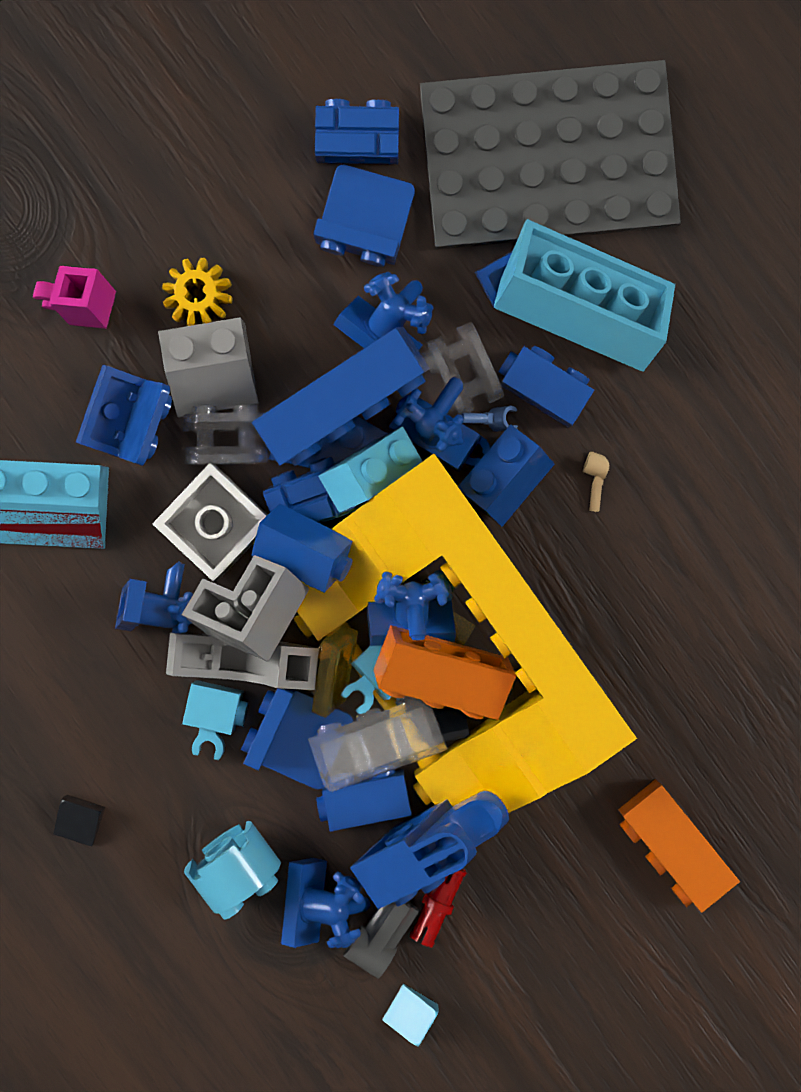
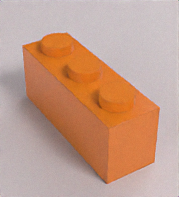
M392 625L389 627L373 669L378 688L382 689L389 696L395 698L409 696L420 699L426 705L437 709H443L447 706L461 710L465 715L475 719H483L485 716L499 720L517 676L508 657L504 658L502 655L429 635L424 640H412L409 637V630Z
M656 779L618 809L625 818L619 825L634 843L642 839L651 852L645 857L660 876L666 871L669 872L677 882L671 889L686 908L694 903L702 913L740 883L735 874Z

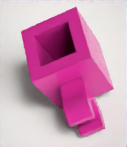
M59 266L55 284L44 281L36 282L33 298L43 300V308L55 310L69 325L106 329L116 290L98 269Z

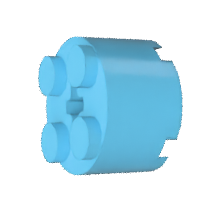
M247 821L245 830L238 824L225 831L202 849L205 858L198 865L192 859L184 869L185 875L211 910L216 914L219 913L225 920L240 911L244 906L243 901L254 893L257 896H262L278 883L274 874L279 870L281 861L251 821Z

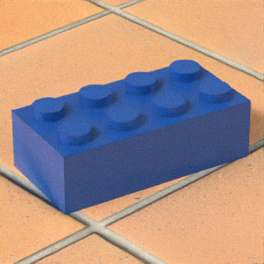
M403 326L397 327L252 421V424L279 466L288 460H291L293 465L296 466L321 450L318 441L326 437L329 443H332L355 428L356 425L352 419L359 414H362L364 419L367 420L389 406L391 403L387 396L396 390L403 397L426 382L422 374L429 370L430 367Z

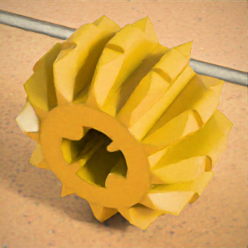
M200 258L197 268L194 270L189 259H185L182 261L185 269L182 275L174 268L169 270V274L176 280V283H163L162 289L169 294L175 295L166 298L163 304L167 309L177 307L172 315L176 322H180L187 316V326L197 325L199 317H201L203 323L212 322L209 315L212 312L221 319L226 316V313L218 305L219 303H232L233 298L231 295L221 293L231 287L232 284L229 278L218 280L223 271L219 265L213 266L207 272L208 261L205 258ZM195 285L198 289L201 288V285H205L202 290L206 297L201 302L197 298L194 299V303L190 302L193 298L189 292L190 289Z

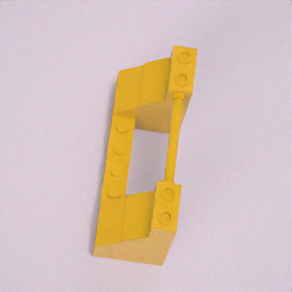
M432 454L332 528V530L352 541L348 557L353 561L345 579L342 582L336 580L325 593L307 586L309 591L297 610L298 615L293 618L307 638L314 635L318 641L327 636L330 642L335 639V642L350 663L353 662L363 651L351 634L347 632L351 627L346 621L366 608L368 602H375L374 597L377 594V586L382 579L383 572L392 573V578L395 575H400L403 577L402 582H404L442 556L446 563L440 566L441 570L454 588L462 583L471 598L465 603L479 623L487 618L496 631L490 639L504 658L512 654L521 666L515 674L527 691L503 708L499 720L488 718L471 730L467 738L457 740L442 752H439L437 748L432 750L395 697L383 700L375 690L373 691V695L417 757L420 758L416 762L419 768L414 771L418 782L413 787L425 805L431 802L437 805L448 799L450 804L454 806L479 792L491 791L501 799L508 813L588 774L637 739L435 454Z

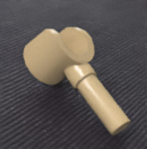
M589 452L583 472L594 476L589 511L599 512L602 485L610 465L605 456L595 452Z

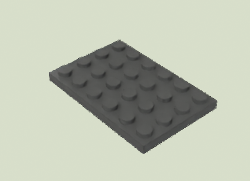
M666 60L420 83L435 249L517 242L527 219L567 237L678 227L681 224Z

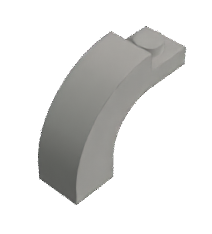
M170 633L166 674L181 677L240 680L281 689L315 690L319 648L280 641L271 658L266 662L207 634Z

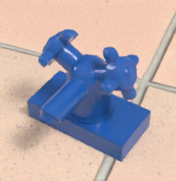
M386 272L376 275L364 286L366 293H370L371 296L378 295L381 300L378 307L375 309L360 296H357L339 314L333 325L360 346L366 348L393 329L404 326L406 321H411L410 325L417 327L419 334H425L432 318L433 305L427 303L424 296H420L423 287L417 280L409 282L399 294H396L391 284L398 282L399 278L395 274ZM417 299V305H412V303ZM409 335L417 349L420 350L423 345Z
M456 377L450 378L433 405L419 398L422 391L417 388L412 390L410 395H405L399 401L396 407L397 415L389 425L392 431L403 426L414 445L430 455L435 454L440 461L458 472L481 439L480 434L462 424L464 422L463 416L457 414L452 418L447 415L463 390L462 380Z
M178 561L167 570L163 595L145 592L146 581L129 579L122 588L115 629L132 631L136 626L142 624L173 628L172 633H186L188 626L192 622L182 616V613L193 593L185 592L184 596L179 598L185 564Z
M442 570L434 571V574L429 575L430 583L425 585L419 582H409L401 585L402 576L395 575L392 578V573L383 572L382 579L377 586V594L374 597L375 602H368L367 607L370 646L383 645L390 625L409 630V637L412 640H424L429 635L455 643L456 630L451 601L453 595L450 583Z
M310 858L289 862L281 944L296 948L319 942L321 924L332 927L335 937L327 941L329 948H347L355 943L357 938L360 937L361 932L360 929L350 932L347 919L349 915L362 913L370 908L369 899L360 893L363 887L361 883L351 876H344L341 872H336L333 876L334 880L338 883L334 889L335 893L325 891L326 860Z

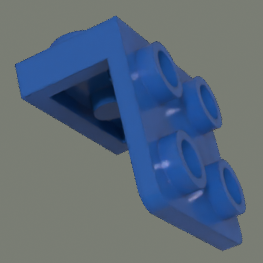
M348 165L338 166L335 170L322 219H317L313 233L315 242L321 245V250L331 254L344 256L345 252L360 255L361 261L374 266L384 267L385 263L395 265L415 194L414 186L405 181Z
M102 365L76 443L143 466L146 460L150 459L155 453L158 444V436L155 434L160 419H164L170 410L172 397L169 395L170 386L142 379L110 366Z
M277 688L276 692L268 690L258 713L265 715L259 730L250 728L241 748L242 751L248 753L243 764L259 770L263 765L311 788H323L353 724L352 716L296 689Z

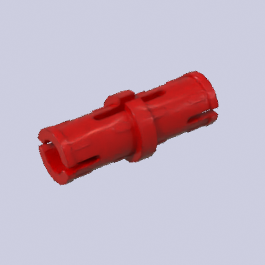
M461 869L453 873L450 881L449 876H446L445 881L441 885L424 895L422 902L425 905L409 935L414 941L418 942L419 938H422L427 927L428 930L421 944L427 947L434 946V941L446 915H451L454 909L452 901L464 876L467 874L466 870Z

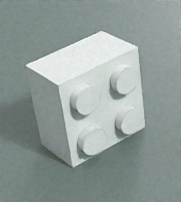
M209 463L155 520L153 525L214 582L220 580L254 544L259 523L268 514L216 465Z

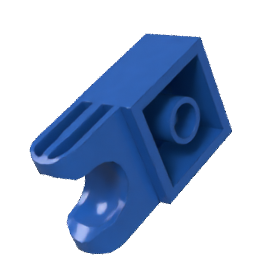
M491 791L479 792L454 806L446 799L394 826L360 857L350 869L378 909L393 902L397 907L412 899L418 893V890L422 889L424 894L429 893L445 881L446 876L463 869L476 856V847L495 836L508 823V810L501 799Z

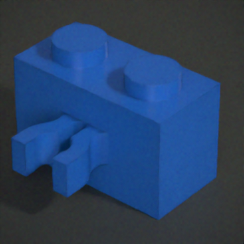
M511 424L492 446L481 436L478 445L483 449L482 453L484 456L481 459L470 457L467 459L465 465L472 470L458 486L464 496L501 527L555 465L539 445Z

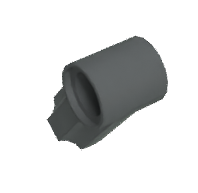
M410 900L398 907L393 902L380 909L377 908L367 925H362L359 928L361 932L360 937L357 938L355 943L346 948L343 956L379 979L395 956L396 946L416 918L419 908Z

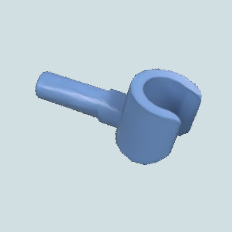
M514 406L495 407L485 413H460V415L464 417L463 423H484L489 425L493 431L498 432L505 431L508 428L506 414L507 412H516L517 408Z

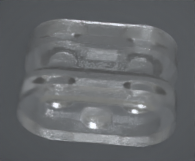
M472 322L456 328L459 341L447 346L440 335L427 341L428 350L422 353L424 360L430 367L431 375L439 373L444 386L452 377L462 380L454 361L464 356H467L475 373V379L463 383V390L448 413L456 410L457 414L461 415L462 413L474 411L471 398L484 393L489 404L505 397L499 379Z
M212 405L192 406V414L184 415V432L197 433V447L185 448V465L268 463L267 446H255V431L257 430L252 424V421L265 413L258 412V405L233 406L234 413H217V406ZM213 432H238L239 446H214Z

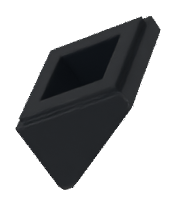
M447 706L443 709L433 707L424 709L429 743L435 744L467 738L470 735L466 715L461 710Z
M70 795L64 796L60 802L53 834L92 847L105 807Z

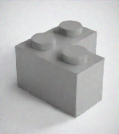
M254 555L234 591L202 579L184 609L182 616L207 635L268 662L308 593L309 588L287 568Z

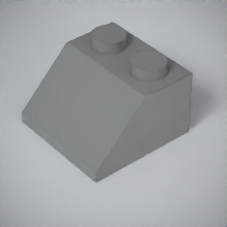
M241 317L158 331L164 370L168 385L170 386L177 417L259 404L246 326Z

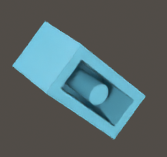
M402 426L371 441L318 477L337 510L342 512L368 501L423 461Z

